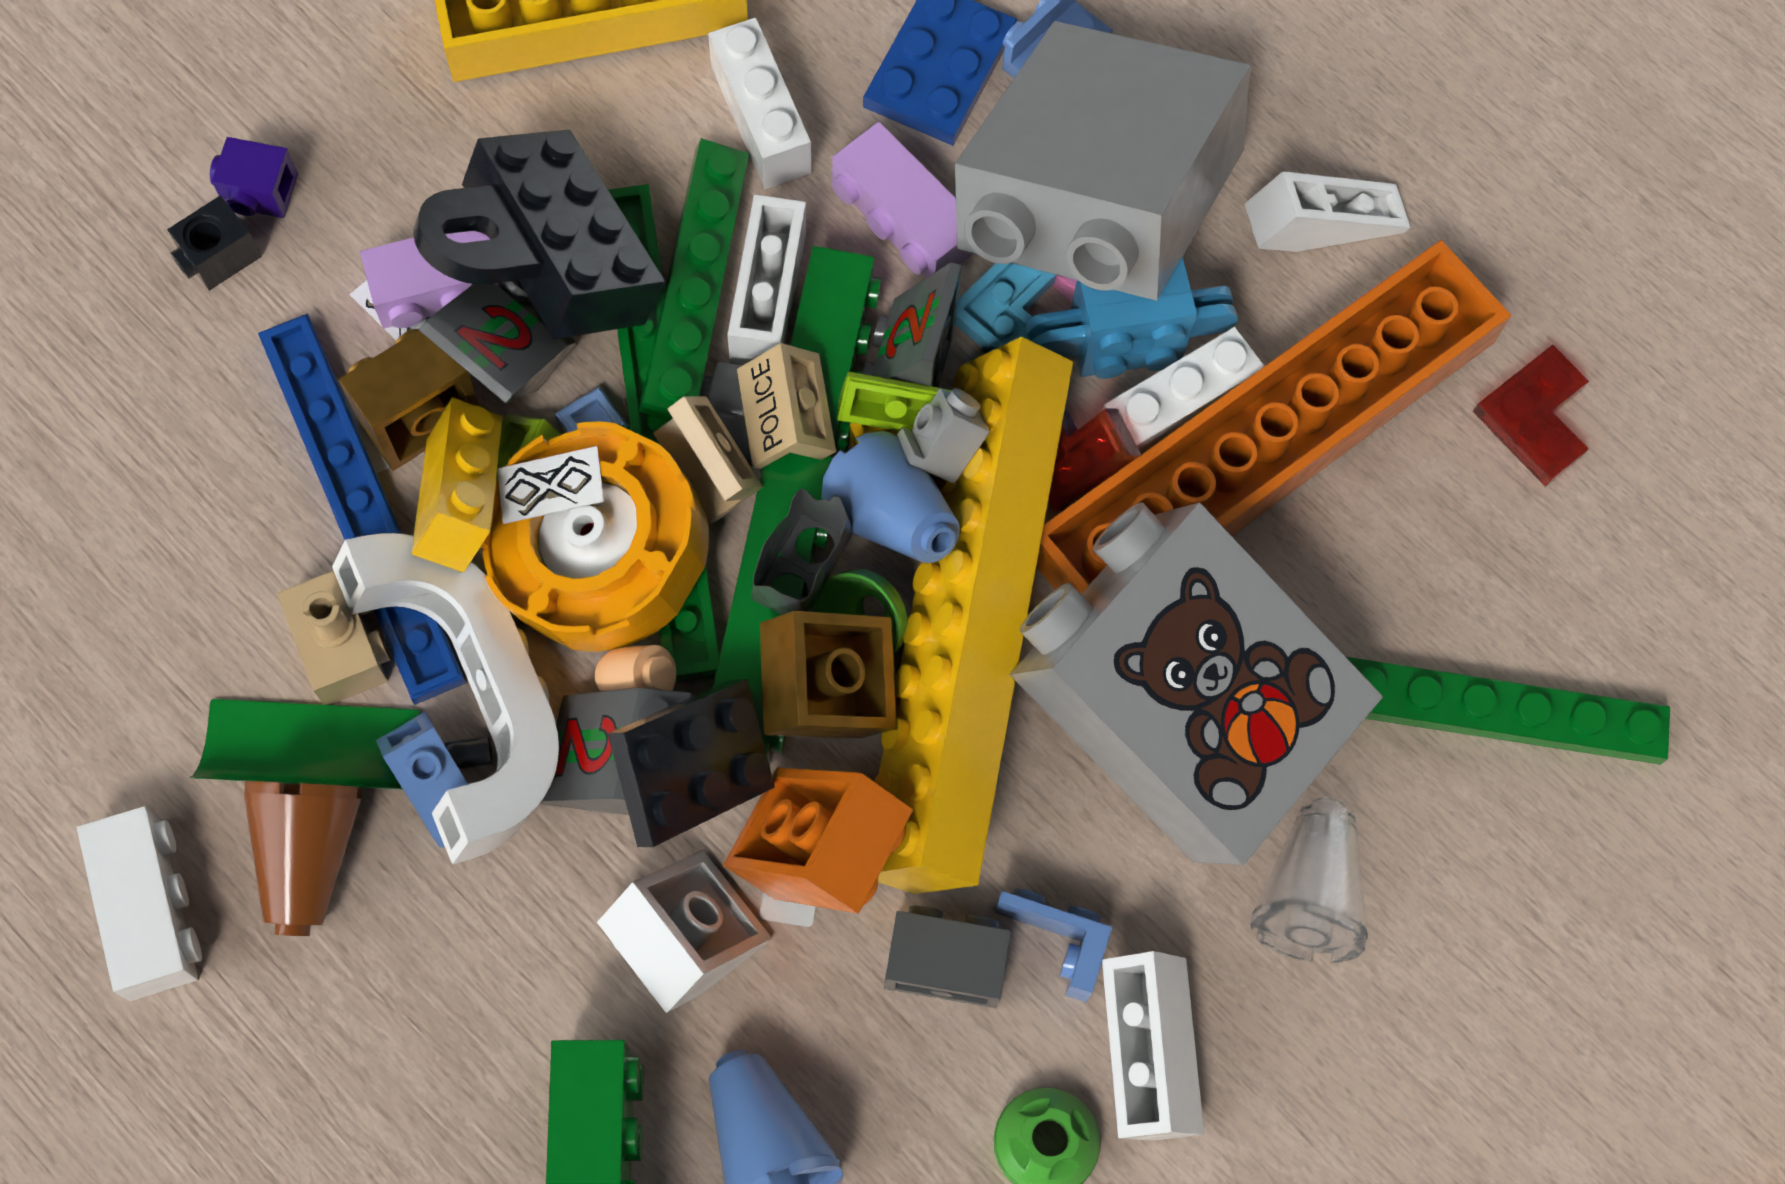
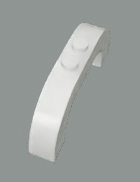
M382 533L346 539L332 568L351 615L384 607L411 608L426 614L442 626L455 647L497 751V769L493 776L485 780L447 790L433 810L432 816L452 865L485 855L503 845L520 830L545 797L553 781L558 762V732L555 718L549 705V691L544 679L541 676H537L528 656L527 638L524 632L516 627L510 611L498 600L488 586L485 579L486 575L472 562H470L463 573L411 555L413 535Z

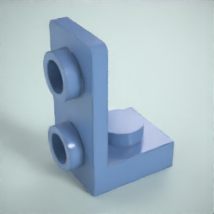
M423 712L380 737L376 742L383 758L439 847L443 848L445 846L432 812L447 790L468 785L442 742L426 712Z
M1020 888L1014 889L1013 894L1002 891L995 913L1081 941L1080 946L1069 943L1059 976L1069 979L1065 996L1087 1002L1093 993L1112 927L1100 923L1101 916L1097 913L1081 907L1070 906L1066 912L1045 905L1047 899L1033 891Z

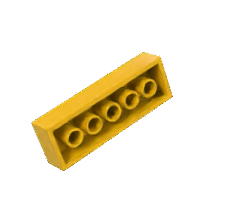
M434 0L443 47L453 82L705 36L710 32L748 20L747 0Z

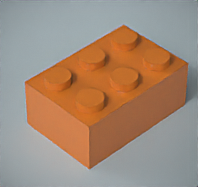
M777 767L772 775L775 788L761 795L723 866L774 900L859 914L863 905L868 903L874 896L878 887V876L889 855L903 841L906 831L905 825L913 809L862 773Z

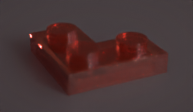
M1553 344L1480 401L1473 410V413L1545 487L1580 460L1589 450L1555 415V412L1580 393L1589 381Z
M1065 405L1049 493V501L1054 511H1064L1141 455L1119 409L1105 408L1080 429H1077Z

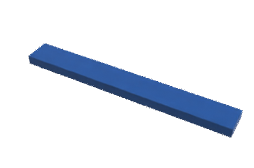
M308 313L259 332L258 335L344 540L382 533L402 534ZM384 607L374 610L414 705L466 684L444 630L435 620L422 612L406 607Z

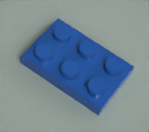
M916 0L863 96V108L954 146L1004 52V37L1016 23L1017 19L973 0Z

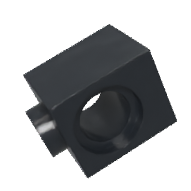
M221 195L167 229L177 247L170 252V255L188 279L197 274L209 291L262 257L250 232ZM219 242L215 247L209 250H202L206 245L210 243Z

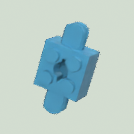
M1182 258L1157 301L1117 290L1103 291L1093 289L1077 280L1070 310L1035 315L1028 320L1026 329L1028 337L1032 342L1063 357L1076 356L1080 377L1096 375L1097 378L1108 379L1117 377L1126 370L1147 367V369L1152 371L1163 370L1183 358L1190 337L1226 332L1237 324L1238 316L1236 308L1232 306L1233 296L1229 287L1218 286L1191 291Z

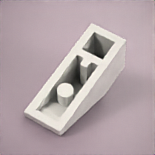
M1282 171L1244 204L1258 249L1299 252L1402 234L1411 228L1397 185L1391 183Z

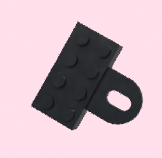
M570 129L478 138L462 182L464 188L435 193L422 204L413 229L414 242L422 257L442 274L465 283L487 285L519 280L553 339L645 325L665 283L662 275ZM477 231L488 236L490 240L459 243L449 239L445 234Z

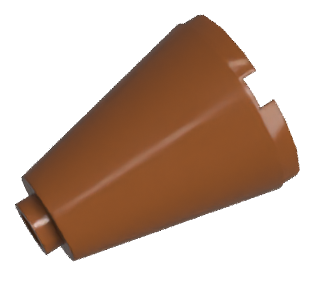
M245 781L244 800L263 923L275 924L274 935L310 936L311 925H323L361 803V788L323 784Z

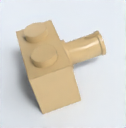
M334 571L277 592L312 689L323 705H331L388 682L381 665L390 661L388 651L379 631L376 630L369 633L363 619L364 615L372 611L351 615Z

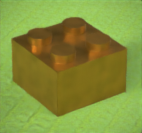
M419 329L405 332L395 341L392 347L377 356L357 361L350 367L347 374L338 379L359 424L392 471L425 452L427 438L452 397L475 406H480L468 371Z
M792 611L760 623L764 735L864 738L897 729L891 617Z

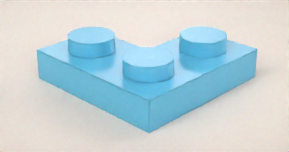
M995 263L957 300L954 325L987 353L1020 337L1030 340L1026 324L1032 316L1026 311L1055 283L1056 274L1014 263Z

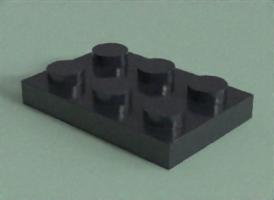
M748 679L730 680L607 733L637 847H655L775 788Z

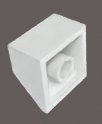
M704 851L632 882L597 922L614 947L621 953L666 1013L702 995L772 939Z

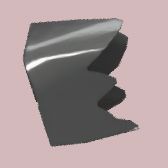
M799 489L795 493L788 516L779 522L763 544L753 577V601L781 615L792 611H810L851 539V523L839 496H833L828 501L825 499L815 500L805 489ZM809 528H821L831 535L834 541V549L826 561L812 564L805 562L798 556L795 543L801 532ZM793 573L800 576L806 582L808 596L805 599L797 600L770 587V584L781 574Z

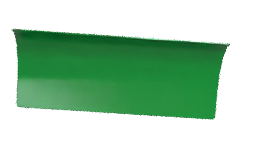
M212 699L209 706L208 726L202 757L193 776L189 778L281 782L289 784H323L403 790L383 758L376 740L421 713L419 710Z

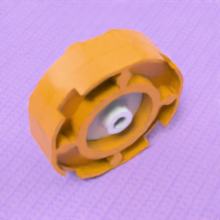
M596 421L576 423L578 430L564 433L548 441L541 435L521 448L510 458L506 466L597 446L604 502L503 524L499 482L497 480L495 484L491 531L481 545L484 565L488 575L485 576V579L498 600L527 627L572 650L585 652H602L614 648L627 647L646 639L666 626L678 615L704 570L709 548V527L702 500L693 484L672 456L660 444L616 423Z

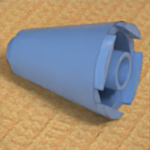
M886 431L865 433L856 438L860 443L847 453L840 450L833 457L823 477L821 498L828 501L833 496L841 498L851 523L852 534L924 563L939 561L952 551L959 538V523L929 472L909 464L897 435Z
M741 1049L724 1055L716 1062V1069L709 1076V1086L724 1184H839L843 1180L844 1174L841 1170L839 1158L762 1055L749 1054L747 1050Z

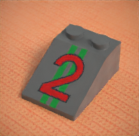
M950 262L894 299L889 317L880 315L873 338V346L879 347L876 362L866 361L862 374L939 387L953 339L962 265Z
M518 280L487 285L472 284L427 319L419 328L424 335L505 403L538 391L577 344L571 337L552 338L535 307L527 300L528 295Z
M647 688L563 695L556 723L559 742L556 772L551 786L540 804L629 815L607 733L691 698L694 695L687 692Z

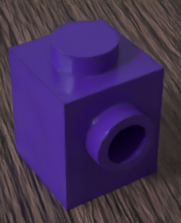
M226 137L221 155H216L210 166V182L214 185L218 195H221L233 212L239 215L253 216L255 213L279 218L285 217L298 177V172L288 149Z

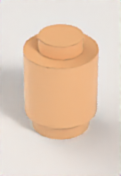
M659 645L619 647L610 650L598 661L595 669V681L600 692L632 688L672 691L676 682V666L671 654Z

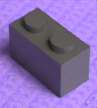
M914 905L909 906L908 912L896 911L884 989L997 1009L1001 999L1011 930L1000 929L999 921L984 916L969 915L965 917V922L943 919L942 911L926 906Z

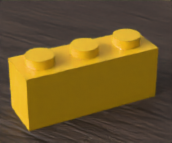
M453 397L449 401L426 442L411 555L463 573L465 572L491 531L503 416Z

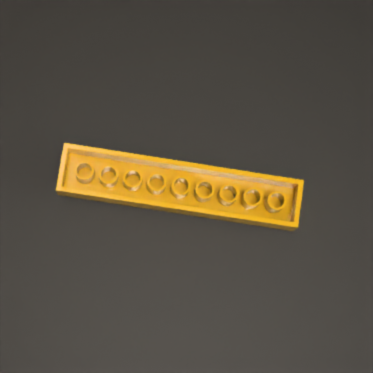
M1024 337L1017 338L960 365L952 383V390L955 388L960 389L978 401L981 406L979 411L990 433L955 483L934 475L933 481L956 517L960 533L955 547L946 557L933 563L921 562L913 578L915 593L910 617L907 619V628L903 636L905 643L900 668L894 676L897 729L882 733L883 753L879 774L874 780L879 786L913 809L905 825L904 839L899 847L889 855L878 876V882L912 894L977 886L979 884L1015 680L1009 674L1019 664L1024 636L1020 632V627L1028 614L1073 361Z

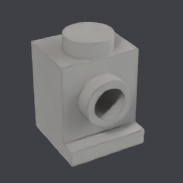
M940 388L931 403L924 405L918 412L912 431L902 427L897 434L909 464L951 483H955L990 433L979 411L981 406L978 401L960 389L955 388L948 392Z

